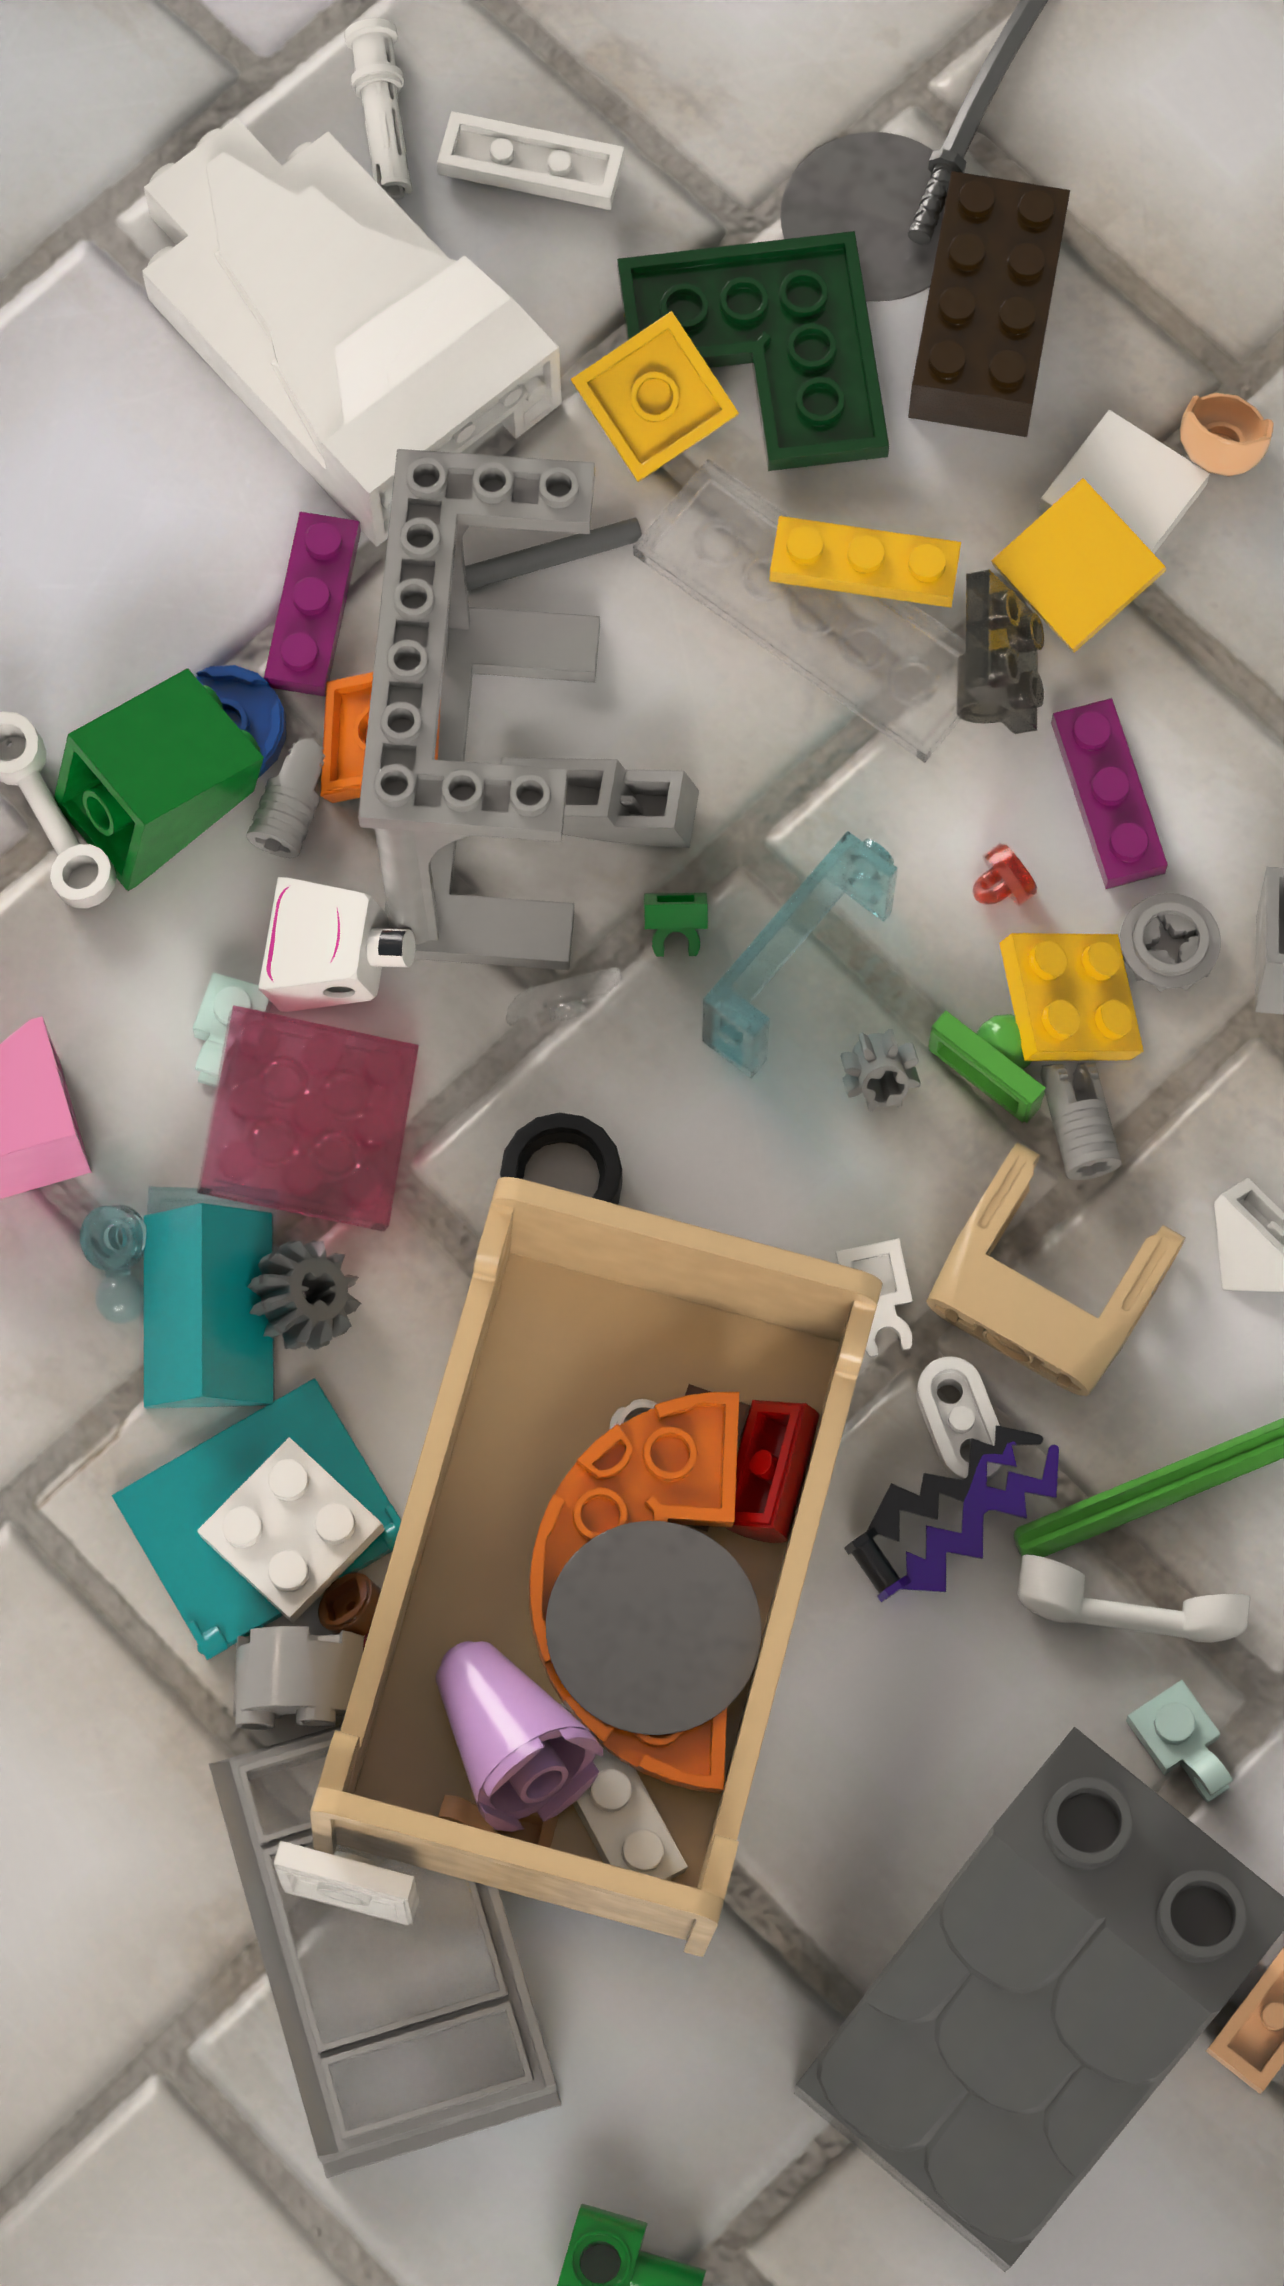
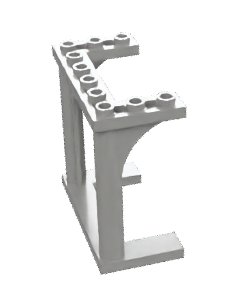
M397 449L358 819L360 827L375 829L386 896L385 912L389 918V929H410L415 937L414 959L569 970L575 912L574 903L451 894L456 840L473 835L562 842L568 780L567 769L464 762L473 674L595 682L600 616L469 607L462 537L469 526L590 534L595 482V463ZM440 709L438 760H435V749Z

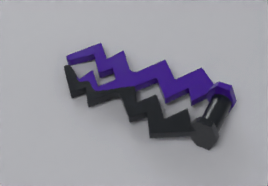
M996 1425L994 1446L971 1438L967 1478L959 1480L923 1473L920 1495L891 1483L867 1531L850 1542L844 1549L848 1555L852 1553L878 1591L877 1597L881 1602L887 1600L900 1590L946 1592V1552L983 1559V1522L986 1512L993 1510L1027 1519L1025 1493L1057 1498L1059 1447L1053 1444L1048 1448L1042 1479L1008 1471L1005 1490L987 1486V1462L1017 1468L1012 1446L1040 1445L1043 1442L1042 1435ZM939 1493L963 1502L961 1533L926 1525L925 1559L906 1551V1576L900 1578L873 1538L880 1535L900 1542L899 1511L938 1520Z

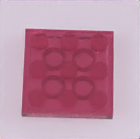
M233 1005L227 1022L197 1193L385 1231L390 1223L419 1045Z

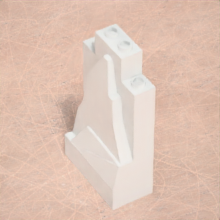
M236 118L222 129L217 128L209 131L200 139L193 151L175 164L168 163L154 173L150 182L144 186L150 217L176 244L174 247L168 246L158 251L149 261L148 266L142 270L148 300L349 518L360 521L361 531L376 547L388 539L397 449L461 453L499 423L517 439L562 404L559 346L510 295L466 256H463L458 261L448 258L329 131L313 143L306 142L297 147L291 153L287 162L281 165Z

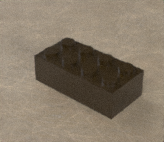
M951 171L912 381L908 418L1027 437L1070 190Z

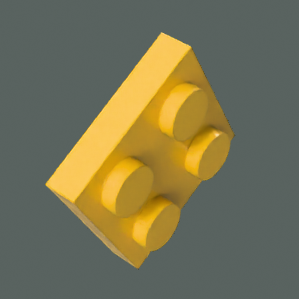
M672 311L570 379L637 482H640L739 415V412Z
M1011 933L999 942L1015 1020L1020 1032L1024 1061L1132 1060L1144 1052L1118 934Z

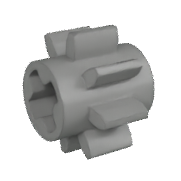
M888 1029L884 1034L873 1033L866 1035L862 1032L859 1034V1041L854 1046L853 1051L841 1053L840 1057L844 1071L847 1073L842 1078L848 1097H855L863 1093L868 1110L873 1111L877 1106L889 1107L896 1105L900 1107L902 1106V1099L908 1093L909 1087H920L921 1082L916 1067H914L919 1062L913 1043H906L898 1047L893 1029Z

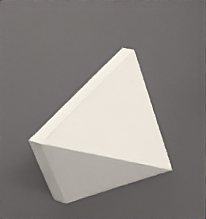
M1246 1178L1222 1193L1214 1202L1222 1290L1284 1292V1212L1249 1178Z

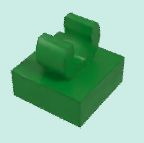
M644 893L645 930L654 929L652 948L656 957H664V940L672 932L684 934L688 939L689 956H697L700 950L698 929H708L707 893Z

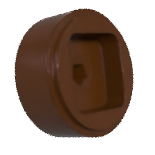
M358 1572L349 1573L338 1578L327 1588L321 1598L318 1608L320 1623L333 1635H340L342 1630L362 1636L366 1635L371 1627L381 1588L366 1575Z

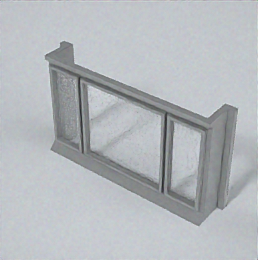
M342 1724L215 1763H208L317 2156L323 2165L326 2178L561 2106L556 2081L499 1889L341 1845L336 1846L335 1852L341 1851L355 1854L373 1861L374 1866L414 1876L419 1904L413 1924L409 1923V1926L286 1893L282 1889L273 1864L279 1843L284 1841L314 1849L310 1811L335 1730H341Z

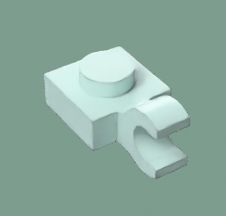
M212 973L193 1025L194 1037L205 1040L195 1069L200 1071L199 1083L223 1089L236 1049L255 1054L273 1004L258 989L259 985Z
M1180 1680L1127 1716L1126 1722L1164 1775L1181 1765L1207 1803L1230 1788L1228 1784L1233 1781L1232 1777L1222 1762L1207 1748L1219 1739L1221 1733L1183 1680Z

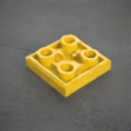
M1084 478L991 560L993 566L1073 653L1166 572L1165 565Z

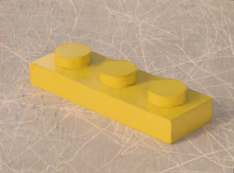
M779 516L769 581L952 608L961 542Z

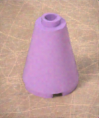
M466 1641L455 1645L446 1652L442 1658L441 1666L436 1673V1683L478 1810L485 1821L495 1830L513 1832L524 1829L518 1819L537 1812L544 1822L557 1816L577 1801L595 1781L599 1773L593 1761L596 1754L603 1757V1748L595 1735L491 1643Z

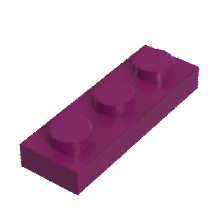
M299 512L264 679L271 688L326 697V682L330 680L361 534L360 521Z
M1110 698L1053 713L1051 725L1105 889L1165 874L1168 864L1113 699Z

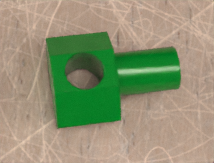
M582 2203L557 2286H702L706 2270L642 2251L641 2247L648 2223ZM596 2245H607L614 2249L621 2261L617 2275L605 2283H594L588 2280L580 2268L584 2253Z

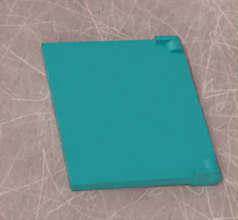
M315 1378L275 1400L273 1404H268L112 1495L196 1640L198 1652L203 1654L207 1660L237 1643L238 1636L247 1637L250 1635L251 1629L263 1628L283 1616L279 1610L200 1537L197 1530L289 1437L383 1524L385 1529L338 1578L349 1573L358 1572L393 1551L401 1519Z

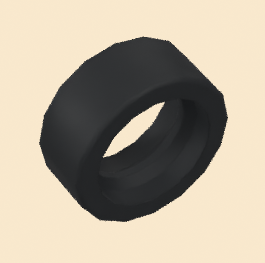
M559 1112L536 1117L516 1131L504 1150L500 1170L501 1178L514 1177L523 1179L526 1164L532 1155L542 1147L560 1142L578 1145L588 1151L597 1163L600 1177L598 1189L592 1198L619 1204L623 1181L622 1166L617 1146L602 1127L584 1116Z

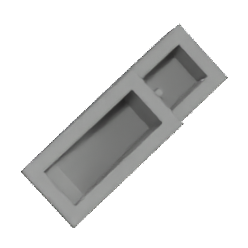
M501 758L500 764L567 769L568 780L563 835L615 843L690 848L699 790L684 770H625L617 759Z

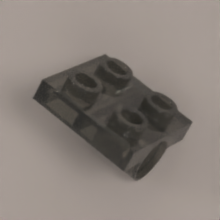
M990 569L966 574V653L957 660L956 713L959 718L972 723L988 724L1002 722L1014 734L1037 731V708L1041 707L1044 701L1043 683L1038 673V650H1041L1044 646L1043 625L1039 616L1033 613L1016 596L1015 592L1009 589Z

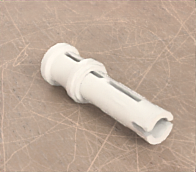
M372 18L351 24L345 30L344 38L345 44L353 52L355 72L351 76V87L357 97L362 100L369 156L373 172L372 177L393 200L405 197V193L410 194L412 191L402 118L398 103V93L401 92L404 76L401 68L397 67L395 62L393 44L397 41L398 37L395 24L389 20Z

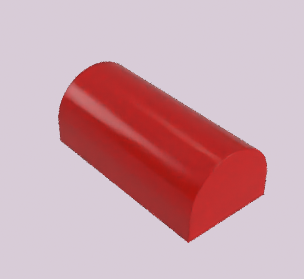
M752 1400L737 1455L735 1520L732 1528L725 1527L726 1529L743 1537L762 1542L784 1543L787 1541L820 1414L807 1403Z

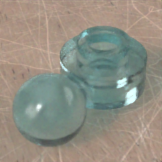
M110 1205L95 1208L86 1216L80 1230V1244L85 1257L93 1266L105 1270L106 1278L101 1281L95 1294L97 1309L105 1319L117 1324L132 1322L144 1311V1285L138 1278L131 1275L130 1267L138 1263L144 1255L147 1228L141 1215L126 1205ZM119 1229H121L123 1236L122 1245L118 1240Z

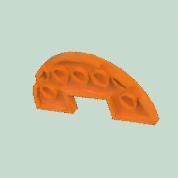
M708 1392L664 1401L656 1404L653 1409L638 1414L621 1425H615L599 1437L577 1459L575 1465L562 1480L555 1494L550 1499L537 1533L529 1574V1610L533 1636L540 1660L550 1683L567 1710L595 1735L597 1741L604 1749L643 1774L671 1785L694 1791L721 1794L724 1790L727 1708L702 1725L673 1734H638L604 1723L581 1707L559 1679L547 1646L546 1614L551 1591L566 1563L584 1544L607 1530L620 1525L641 1521H664L680 1525L732 1528L735 1520L740 1392Z

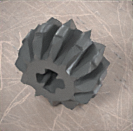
M293 1240L279 1246L277 1253L273 1252L264 1256L257 1264L262 1275L253 1278L247 1286L261 1297V1302L253 1305L250 1314L258 1316L265 1314L268 1319L263 1336L273 1338L282 1334L285 1349L296 1350L306 1345L308 1349L316 1350L329 1345L332 1337L335 1338L345 1334L352 1326L347 1315L355 1312L362 1304L348 1293V1288L354 1286L359 1277L349 1274L344 1276L340 1270L345 1254L334 1253L327 1256L324 1241H311L303 1245L300 1241L296 1242Z

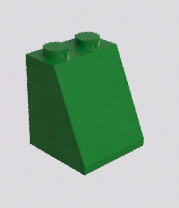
M187 668L70 732L66 740L54 799L63 815L88 844L100 848L108 856L114 865L116 878L129 891L142 883L253 793L264 757L254 737L246 730H240L223 710L222 703L215 691L207 685H202Z

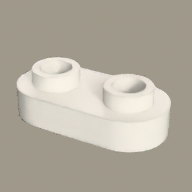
M942 1357L928 1364L921 1373L917 1387V1401L943 1469L951 1478L962 1480L968 1476L969 1463L961 1457L960 1449L965 1445H969L971 1438L994 1446L995 1426L1000 1425L981 1376L976 1368L968 1361L958 1357ZM951 1385L959 1390L961 1398L956 1403L947 1404L939 1399L937 1390L942 1386ZM987 1462V1482L999 1473L1002 1465Z

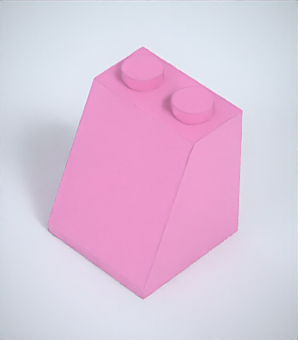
M43 1016L29 1020L0 1044V1199L92 1173L61 1063Z

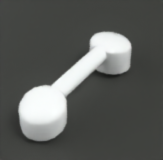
M0 712V781L7 785H18L58 855L52 865L50 875L54 890L67 905L74 908H90L99 905L109 897L115 887L116 872L114 865L100 848L91 844H80L40 774L46 763V748L43 739L26 717L16 712Z
M1035 1555L1022 1556L1018 1587L1019 1601L1033 1614L1059 1623L1075 1622L1175 1636L1205 1643L1225 1641L1237 1637L1245 1632L1248 1625L1250 1596L1217 1594L1194 1597L1183 1601L1182 1611L1085 1598L1086 1576L1068 1565Z

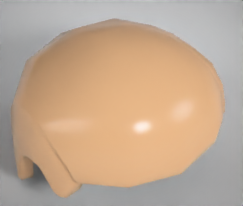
M1212 393L1203 397L1196 395L1192 397L1183 414L1180 440L1192 462L1209 473L1229 477L1244 474L1262 460L1270 445L1274 423L1271 419L1264 420L1257 408L1238 395Z

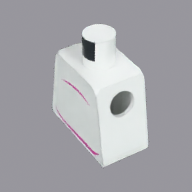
M278 877L258 989L280 1012L371 1001L378 994L382 967H410L415 957L414 934L410 929H389L388 915L371 896L365 893L288 877Z

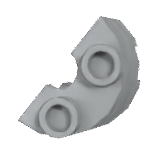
M308 1626L254 1628L250 1630V1637L238 1636L233 1716L236 1717L235 1726L250 1730L275 1728V1719H280L282 1715L296 1714V1724L301 1726H335L336 1716H345L363 1654L364 1636L343 1630L340 1632V1635H310Z

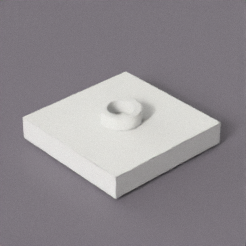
M280 1841L273 1864L284 1892L408 1926L409 1923L413 1924L419 1904L414 1876L374 1866L373 1861L355 1854L336 1851L332 1855Z

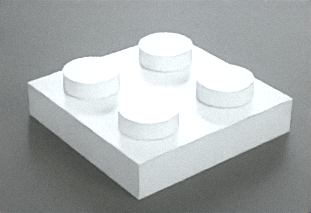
M289 1437L197 1532L208 1545L293 1624L385 1529L383 1524Z

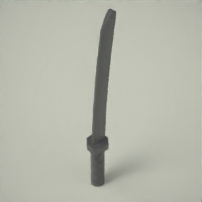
M1048 0L1019 1L983 63L942 148L932 152L928 164L931 180L927 183L926 193L922 196L919 204L920 208L917 209L913 219L914 223L911 224L908 232V237L913 242L922 245L930 243L935 231L933 229L937 226L940 218L939 214L942 213L945 205L951 171L965 172L966 161L964 157L1006 71Z

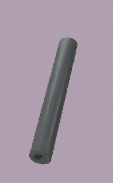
M635 517L590 530V534H575L465 566L467 591L643 541L639 522Z

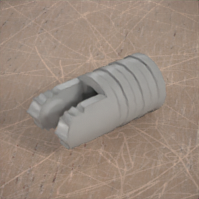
M314 737L312 739L299 738L297 743H293L292 748L288 751L290 755L286 756L279 776L269 778L266 783L265 793L261 796L259 808L255 811L252 819L253 823L246 834L247 839L254 846L265 852L284 858H296L300 854L301 844L307 836L308 826L312 823L314 811L320 802V797L315 792V788L321 775L325 755L323 754L324 748L314 740Z
M1077 1063V1068L1073 1073V1088L1071 1081L1068 1080L1067 1068H1064L1063 1064L1042 1065L1040 1076L1043 1086L1046 1087L1045 1095L1067 1178L1072 1180L1092 1179L1119 1168L1122 1162L1096 1063Z

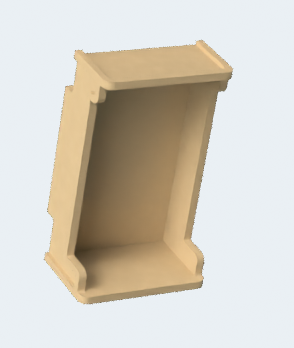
M502 1177L497 1180L477 1250L473 1276L340 1731L335 1730L311 1807L310 1819L314 1850L334 1855L337 1845L345 1846L686 1940L683 1952L700 1957L704 1956L719 1923L739 1844L737 1838L856 1380L863 1361L883 1285L879 1278L855 1268L514 1177ZM689 1384L711 1392H740L739 1402L751 1405L752 1400L807 1403L820 1414L786 1542L768 1543L738 1535L725 1527L710 1526L708 1532L683 1525L715 1540L735 1558L751 1582L761 1617V1642L755 1667L743 1690L727 1707L723 1792L718 1794L694 1791L665 1783L636 1770L688 1866L685 1873L668 1881L604 1863L573 1804L559 1813L550 1848L439 1818L438 1815L444 1795L458 1796L477 1805L436 1683V1673L441 1666L443 1656L448 1650L466 1641L489 1642L553 1699L562 1704L540 1660L533 1636L529 1610L531 1558L539 1526L550 1499L555 1494L562 1480L575 1465L577 1459L599 1437L609 1431L613 1414L619 1408H626L632 1401L637 1399H648L659 1404L683 1397ZM744 1425V1428H743V1431H742V1434H741L739 1443H738V1445H737V1455H738L739 1447H740V1444H741L742 1436H743V1433H744L745 1425Z

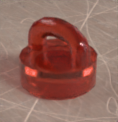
M999 843L982 856L989 870L982 874L974 883L972 893L976 901L990 905L1001 902L1010 896L1018 906H1021L1037 894L1038 887L1032 876L1006 844Z

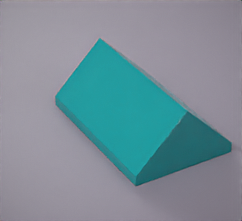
M199 1203L144 1215L145 1409L267 1406L268 1404H273L274 1337L263 1336L268 1323L265 1314L261 1316L250 1314L253 1305L261 1302V1297L247 1287L253 1278L262 1275L257 1265L264 1256L273 1253V1214L271 1212Z

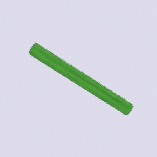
M1284 1418L1017 1527L1013 1536L1021 1557L1023 1555L1046 1557L1283 1459Z

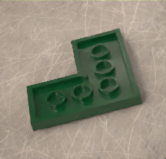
M855 231L617 259L627 341L672 311L709 368L752 363L768 471L888 457L889 441Z

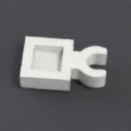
M897 1238L836 1251L838 1264L870 1273L879 1278L883 1283L865 1350L866 1354L870 1358L878 1356L875 1336L878 1331L884 1328L896 1331L900 1338L902 1351L909 1350L912 1346L911 1329L902 1318L897 1316L895 1306L913 1302L900 1239Z

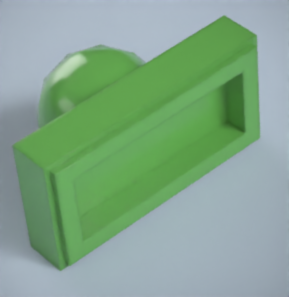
M945 1010L931 1027L929 1051L1019 1121L1028 1123L1041 1108L1046 1087L1024 1071L1032 1061H1024L1021 1037L1015 1016L1012 1014L995 1015L979 1027L977 1033H975Z

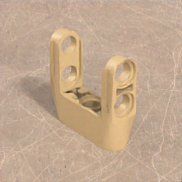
M1017 1142L959 1234L926 1302L932 1311L952 1325L1069 1392L1080 1396H1088L1123 1348L1174 1262L1186 1237L1162 1225L1156 1234L1146 1238L1100 1317L1096 1318L990 1257L1029 1193V1182L1034 1175V1169L1040 1158V1154Z

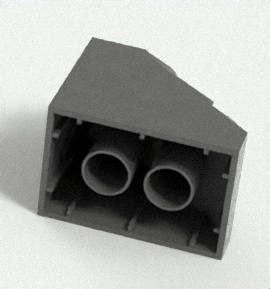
M1073 1727L993 1825L957 1875L873 1982L854 2010L798 2081L794 2094L994 2264L1006 2272L1097 2163L1284 1931V1897L1076 1727Z

